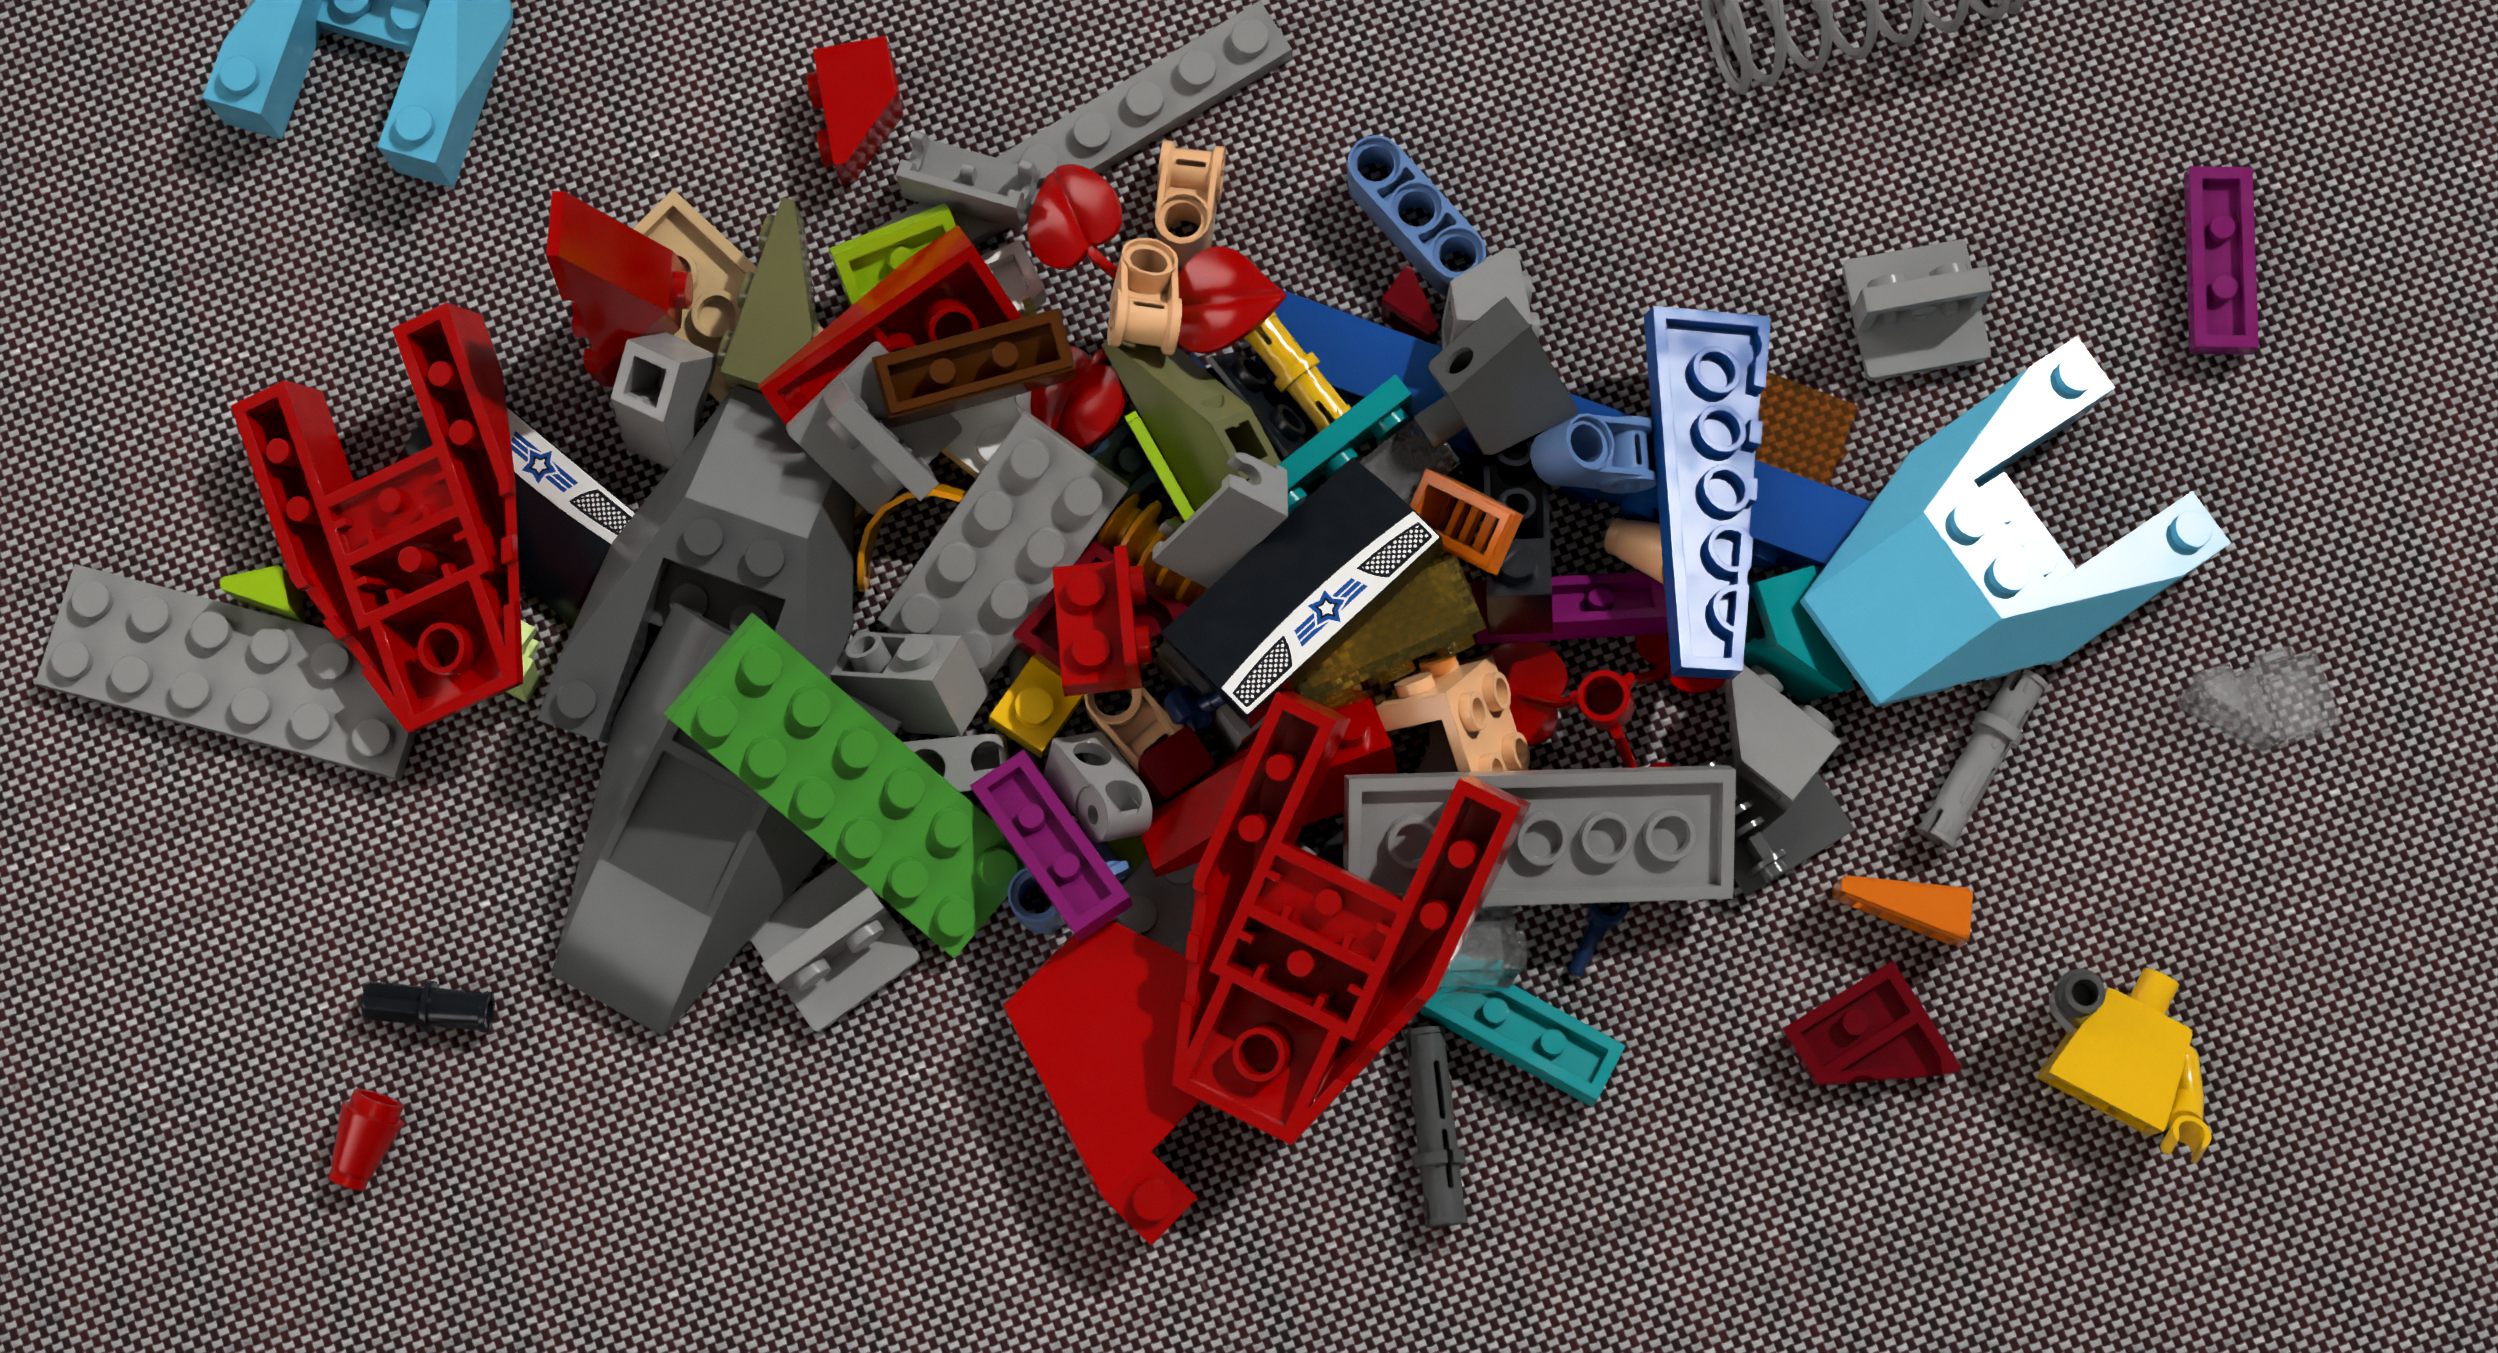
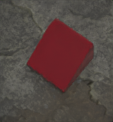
M1407 264L1382 297V321L1398 332L1437 345L1439 325L1412 267Z
M1189 726L1183 727L1142 754L1139 758V779L1149 793L1152 809L1213 769L1212 765L1215 762Z

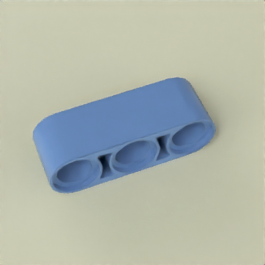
M1380 135L1366 136L1355 143L1350 150L1347 160L1348 191L1352 198L1432 287L1443 296H1447L1451 280L1486 260L1485 243L1481 236L1391 139ZM1378 163L1386 166L1391 174L1382 181L1374 182L1365 179L1359 171L1368 164ZM1417 207L1427 211L1432 219L1423 226L1414 227L1402 221L1400 215L1409 208ZM1459 252L1467 255L1472 260L1473 265L1465 271L1454 272L1444 267L1440 260L1449 253Z

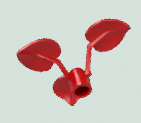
M1066 164L1056 167L1045 178L1029 214L1027 234L1033 253L1043 264L1058 270H1068L1076 267L1088 254L1090 260L1115 280L1118 267L1104 257L1097 246L1112 240L1119 233L1122 226V208L1116 191L1102 176L1084 166ZM1220 246L1207 248L1192 257L1178 275L1179 298L1182 299V317L1177 347L1186 355H1190L1192 352L1206 354L1223 350L1258 328L1281 305L1286 298V294L1280 287L1268 279L1248 257L1238 251ZM1070 346L1076 366V378L1068 382L1031 391L1030 409L1031 415L1081 450H1084L1102 440L1119 421L1126 402L1125 387L1115 369L1104 364L1109 358L1103 349L1096 351L1093 357L1090 358L1082 349Z
M1668 633L1635 636V646L1639 655L1647 662L1656 666L1653 670L1638 674L1628 672L1623 677L1610 670H1598L1586 676L1578 690H1573L1568 697H1561L1568 685V673L1565 664L1558 654L1546 644L1538 641L1510 642L1498 645L1483 654H1493L1498 672H1501L1508 681L1511 692L1509 707L1517 732L1523 734L1528 746L1544 743L1554 735L1558 726L1557 708L1569 710L1579 705L1591 725L1600 730L1610 731L1625 768L1638 767L1622 728L1629 722L1634 713L1635 701L1631 692L1633 687L1657 682L1667 674L1670 682L1676 689L1689 694H1700L1714 691L1723 686L1726 680L1671 676ZM1659 762V763L1652 764V765H1650V766H1648V767H1675V766L1672 765V764L1666 763V762Z

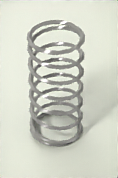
M1701 0L1709 41L1718 67L1731 89L1738 94L1746 95L1752 79L1765 87L1775 86L1784 70L1787 53L1792 61L1805 71L1820 73L1830 56L1832 41L1854 60L1866 59L1876 42L1878 29L1885 37L1898 46H1911L1922 28L1924 17L1942 32L1956 33L1967 16L1969 4L1974 10L1989 20L2002 19L2006 12L2018 14L2025 0H2015V2L2013 0H1994L1999 5L1995 8H1988L1981 0H1959L1956 16L1952 21L1940 19L1927 0H1913L1911 27L1907 34L1902 35L1896 33L1879 9V0H1862L1867 10V31L1864 45L1861 48L1852 47L1838 29L1833 19L1831 0H1812L1821 20V44L1819 57L1816 61H1808L1793 42L1786 28L1783 0H1762L1775 33V58L1773 71L1769 75H1764L1760 72L1752 61L1749 37L1738 0ZM1714 4L1725 35L1740 62L1741 82L1737 78L1724 48Z

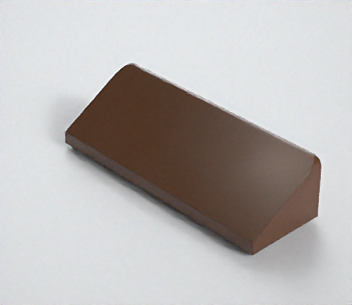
M1059 308L872 357L891 428L1057 385L1076 378V366Z

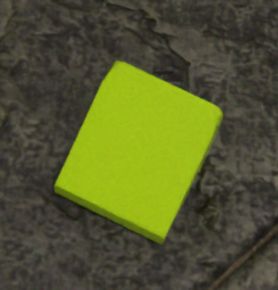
M280 565L229 575L219 580L221 589L242 604L293 621L306 623L302 590L297 589L291 581L288 571Z

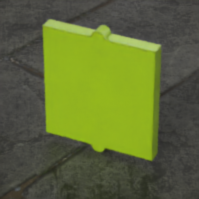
M1133 411L1124 416L1126 422L1178 513L1186 522L1195 512L1136 411Z

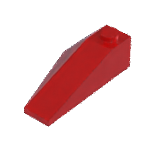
M957 225L904 261L758 384V387L784 424L787 425L792 418L873 342H879L891 353L1022 318V316L960 226Z
M1358 689L1319 702V704L1351 718V721L1303 826L1344 812V775L1398 774L1393 746L1371 697ZM1254 740L1152 809L1150 828L1148 832L1140 837L1155 877L1200 862Z

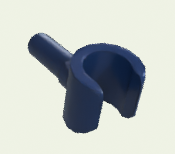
M1189 685L1174 689L1164 699V706L1172 723L1176 725L1184 724L1185 727L1189 726L1194 732L1206 730L1212 721L1210 713L1226 704L1215 691L1199 697Z
M1623 902L1618 913L1610 916L1602 913L1597 903L1587 904L1586 916L1589 924L1567 971L1582 977L1599 941H1602L1606 931H1612L1623 921L1628 912L1629 902Z

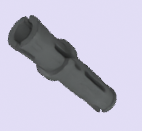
M1444 1026L1408 1029L1403 1031L1406 1039L1411 1097L1418 1145V1154H1414L1412 1157L1414 1169H1420L1426 1215L1425 1227H1447L1468 1223L1465 1214L1460 1165L1466 1163L1464 1149H1458L1452 1090L1446 1053V1030Z

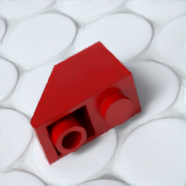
M886 36L813 49L816 72L806 73L807 85L812 107L814 110L824 109L827 129L816 131L819 151L824 168L834 166L842 186L856 182L904 115L894 59Z

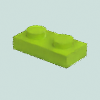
M945 203L828 248L850 307L904 261L956 226L951 210Z

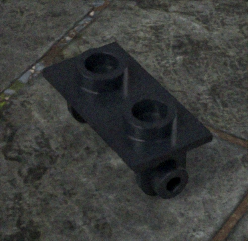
M1240 351L1213 355L1207 359L1211 367L1207 368L1206 371L1252 408L1281 462L1309 441L1308 437L1304 434L1306 427L1300 416L1293 409L1278 401L1266 385L1267 376L1253 359L1242 355Z

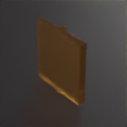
M1767 372L1766 388L1760 393L1758 421H1763L1761 445L1756 449L1755 460L1828 486L1837 461H1843L1847 455V450L1843 445L1858 405Z

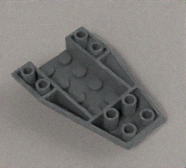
M675 603L615 716L551 974L662 1036L669 1033L828 854L827 851L663 714L733 634V632L679 603ZM849 695L896 736L902 722Z

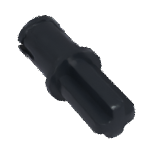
M429 980L425 983V986L372 981L364 987L363 995L361 996L362 1016L367 1020L419 1025L420 1030L423 1032H431L435 1026L478 1030L479 1032L487 1033L490 1031L494 1019L495 996L493 992L488 991L482 993L439 988L437 982Z

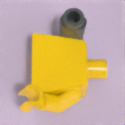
M2081 968L2066 972L2058 979L2055 989L2052 990L2049 997L2051 1014L2068 1032L2042 1066L2036 1078L2147 1136L2164 1132L2167 1124H2169L2170 1129L2160 1145L2161 1151L2166 1155H2170L2178 1141L2191 1149V1163H2198L2212 1139L2210 1129L2203 1122L2204 1093L2199 1054L2190 1045L2192 1030L2188 1026L2165 1015L2178 990L2179 983L2159 971L2143 968L2130 996H2127L2109 987L2105 989L2100 977L2090 970Z

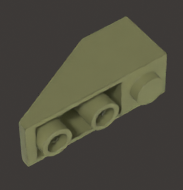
M784 197L781 199L776 216L769 214L764 220L758 240V248L763 252L755 273L748 272L740 286L738 307L742 311L734 331L727 330L719 345L717 365L721 367L720 373L730 389L738 385L762 393L758 384L819 334L804 220L794 200Z
M1107 341L1101 345L1194 512L1222 487V480L1228 474L1245 478L1247 481L1250 479L1245 473L1236 471L1227 464V461L1235 453L1243 452L1272 467L1281 463L1252 408L1177 346L1173 355L1162 354L1160 347L1123 341L1119 347L1109 346Z

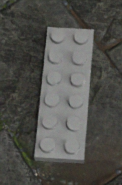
M74 564L35 680V684L45 689L400 782L402 781L417 733H407L360 672L364 668L343 641L336 640L328 629Z
M1729 765L1344 775L1343 869L1403 898L1458 778L1472 775L1531 803L1506 860L1481 907L1733 899L1736 769Z

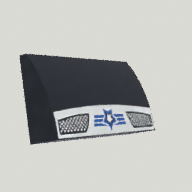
M507 406L516 487L519 583L573 627L612 542L636 512ZM424 418L405 444L395 463L433 446Z
M1352 457L1299 505L1260 544L1251 549L1160 634L1251 729L1267 714L1276 692L1292 691L1443 552L1442 537L1391 488Z

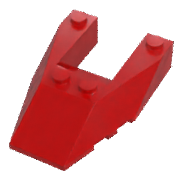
M447 302L392 328L433 443L431 447L354 482L322 390L283 380L231 405L291 581L297 589L305 590L326 618L322 622L336 640L343 641L364 668L360 672L407 733H415L523 684L516 487L503 372L483 316Z
M1294 691L1276 692L1194 874L1193 889H1195L1191 931L1187 935L1185 959L1188 960L1184 1000L1180 1001L1172 1086L1292 1145L1438 991L1506 860L1531 803L1472 775L1458 778L1403 898L1295 846V842L1351 718Z

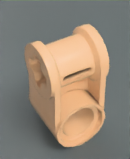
M1163 140L1157 179L1156 234L1157 240L1167 244L1175 251L1179 266H1184L1197 253L1212 246L1217 203L1221 200L1226 159V148L1224 146H1215L1213 151L1175 148L1174 142L1169 140ZM1180 221H1189L1199 227L1194 234L1188 237H1178L1168 231L1173 224Z
M1152 238L1132 239L1123 246L1110 297V315L1107 332L1108 345L1119 347L1123 341L1160 347L1162 354L1173 355L1178 342L1182 317V299L1179 298L1177 254L1170 246Z
M1144 687L1126 690L1132 697L1131 705L1122 714L1114 716L1104 714L1097 708L1096 700L1100 693L1084 694L1087 714L1093 725L1104 733L1138 778V761L1141 755L1183 728L1181 724L1176 725L1172 723L1166 708L1160 706Z

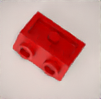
M1127 545L1114 546L1115 561L1052 568L1062 688L1065 696L1143 688L1140 665L1153 663L1148 624L1137 626L1135 605L1147 604L1143 565H1130Z

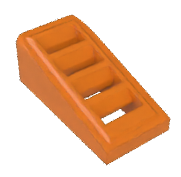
M1427 468L1410 503V507L1442 537L1444 550L1494 575H1498L1524 516L1451 477ZM1458 499L1457 504H1456V506H1455V508H1454V510H1453V513H1452V515H1451V517H1450V520H1449V522H1448V524H1447V526H1446V529H1445V531H1444V527H1445V525H1446V523H1447V521H1448V518H1449V516H1450V514H1451V511H1452V509H1453V507H1454V505H1455V502H1456V500ZM1472 505V507H1471V509H1470V512H1469V514H1468V516H1467V519H1466V521H1465V523H1464V525H1463V528H1462V530H1461V532H1460V535H1459V537L1457 538V535H1458V533H1459V531H1460V528H1461V526H1462V524H1463V522H1464V519H1465V517H1466V515H1467V512H1468L1470 506ZM1484 512H1486L1487 514L1479 529L1473 545L1471 546L1470 543L1474 537V534L1478 528V525L1482 519Z
M1844 875L1833 885L1832 899L1950 946L1960 947L1968 942L1970 938L1973 891H1969L1970 888Z

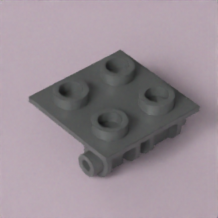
M1731 754L1721 761L1715 760L1706 766L1729 765L1734 768L1733 755ZM1818 772L1786 812L1736 773L1734 879L1746 897L1855 830Z

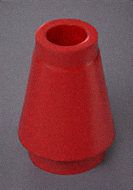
M359 1088L354 1089L350 1101H344L341 1105L331 1161L332 1168L328 1176L329 1180L349 1189L366 1190L369 1179L373 1177L405 1124L400 1119L404 1108L401 1102L378 1092Z

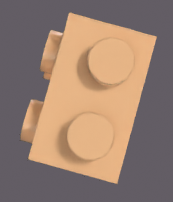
M1448 653L1425 660L1419 664L1421 671L1419 674L1396 682L1394 684L1396 692L1376 707L1386 731L1442 720L1458 772L1528 770L1530 764L1528 743L1523 734L1517 732L1509 707L1511 703L1510 687L1506 677L1501 672H1498L1493 654L1458 661L1455 653Z

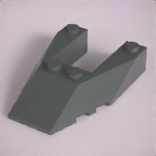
M735 385L612 542L559 656L537 717L538 721L609 744L615 716L630 690L652 625L663 627L675 603L683 605L733 633L753 613L831 680L830 674L845 650L854 627V507H856V500L788 435L786 425L762 393Z

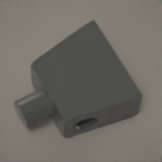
M1505 297L1498 301L1430 361L1428 369L1444 396L1414 415L1413 418L1434 449L1465 429L1484 455H1494L1572 418L1579 411L1531 326L1510 300Z

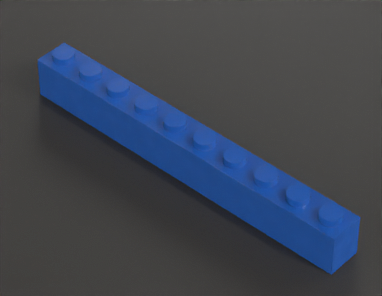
M1284 291L1286 298L1275 310L1276 317L1306 354L1313 352L1319 359L1318 370L1343 401L1352 408L1396 374L1411 392L1412 406L1405 411L1410 417L1409 420L1393 435L1410 440L1416 439L1417 434L1424 436L1413 416L1444 396L1428 369L1430 361L1443 348ZM1257 353L1255 362L1265 372L1267 383H1273L1277 377ZM1569 393L1579 411L1575 416L1586 413L1611 417L1632 416ZM1465 429L1440 445L1444 452L1459 459L1474 461L1476 456L1483 458V453ZM1652 430V433L1646 436L1649 470L1656 473ZM1755 460L1754 478L1758 479L1757 500L1751 505L1749 534L1753 537L1751 565L1765 569H1774L1775 565L1778 564L1794 571L1814 565L1818 577L1840 545L1859 523L1872 502ZM1657 485L1648 490L1623 494L1607 493L1600 489L1559 487L1561 494L1577 502L1593 504L1598 499L1620 507L1619 514L1628 520L1659 521Z

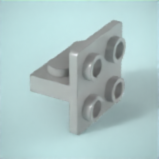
M1959 239L1852 258L1844 262L1842 272L1867 380L1876 381L1986 361L1989 358L1991 349L1981 309L1993 291L1987 266L1972 269L1967 244L1964 240Z
M879 342L871 343L786 425L788 435L870 514H875L882 505L888 503L904 486L919 501L926 497L939 484L928 464L962 432V426L950 413L899 427H890L872 362V357L889 353Z
M839 861L791 894L750 940L763 958L764 962L761 964L778 987L788 994L811 1029L815 1032L825 1030L920 961L919 953L878 895Z

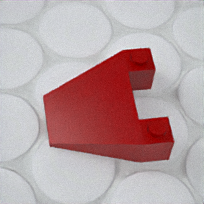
M1111 920L1081 942H1078L1072 934L1003 1004V1007L1094 1189L1152 1246L1198 1198L1151 1152L1201 1101L1172 1086L1180 1001L1184 1000L1188 960L1185 959L1184 955Z

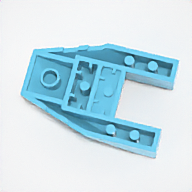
M251 0L224 39L202 98L225 124L282 140L322 30L409 53L411 55L377 148L397 173L454 188L513 24L511 0Z
M2075 337L2027 368L1913 449L1904 458L1900 467L1884 489L1876 496L1859 523L1840 545L1799 601L1875 707L1949 690L1955 685L1983 678L1990 680L2007 676L2016 670L2045 663L2046 665L2059 663L2231 544L2192 491L2077 569L2070 562L2003 471V468L2083 417L2115 388L2078 337Z

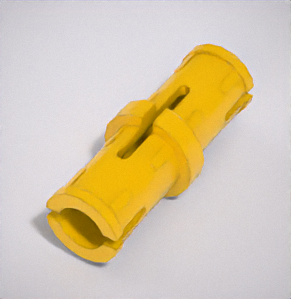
M1274 311L1258 328L1244 337V340L1250 343L1277 377L1273 383L1281 393L1285 391L1290 393L1316 426L1318 433H1320L1351 409V407L1343 401L1318 370L1317 366L1320 361L1313 352L1306 354L1276 317L1277 314Z

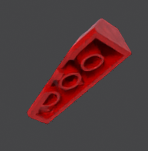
M552 191L546 257L561 299L571 301L574 314L571 327L575 338H588L591 348H585L583 355L586 370L601 386L614 387L627 339L665 332L674 335L681 329L682 309L689 310L692 305L691 272H686L684 265L669 248L565 191Z

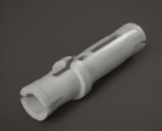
M2027 668L2024 669L2023 673H2021L2023 669L2007 675L1987 710L1979 711L1972 722L1976 729L1948 775L1931 808L1916 828L1917 832L1929 841L1939 846L1943 842L1942 846L1945 849H1954L1963 828L1979 804L2010 748L2017 749L2024 738V735L2020 733L2033 707L2048 686V683L2042 677Z

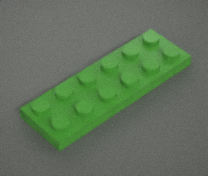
M753 613L745 619L663 713L676 726L953 958L959 954L1007 898L1011 879L1018 871L1025 868L992 819Z

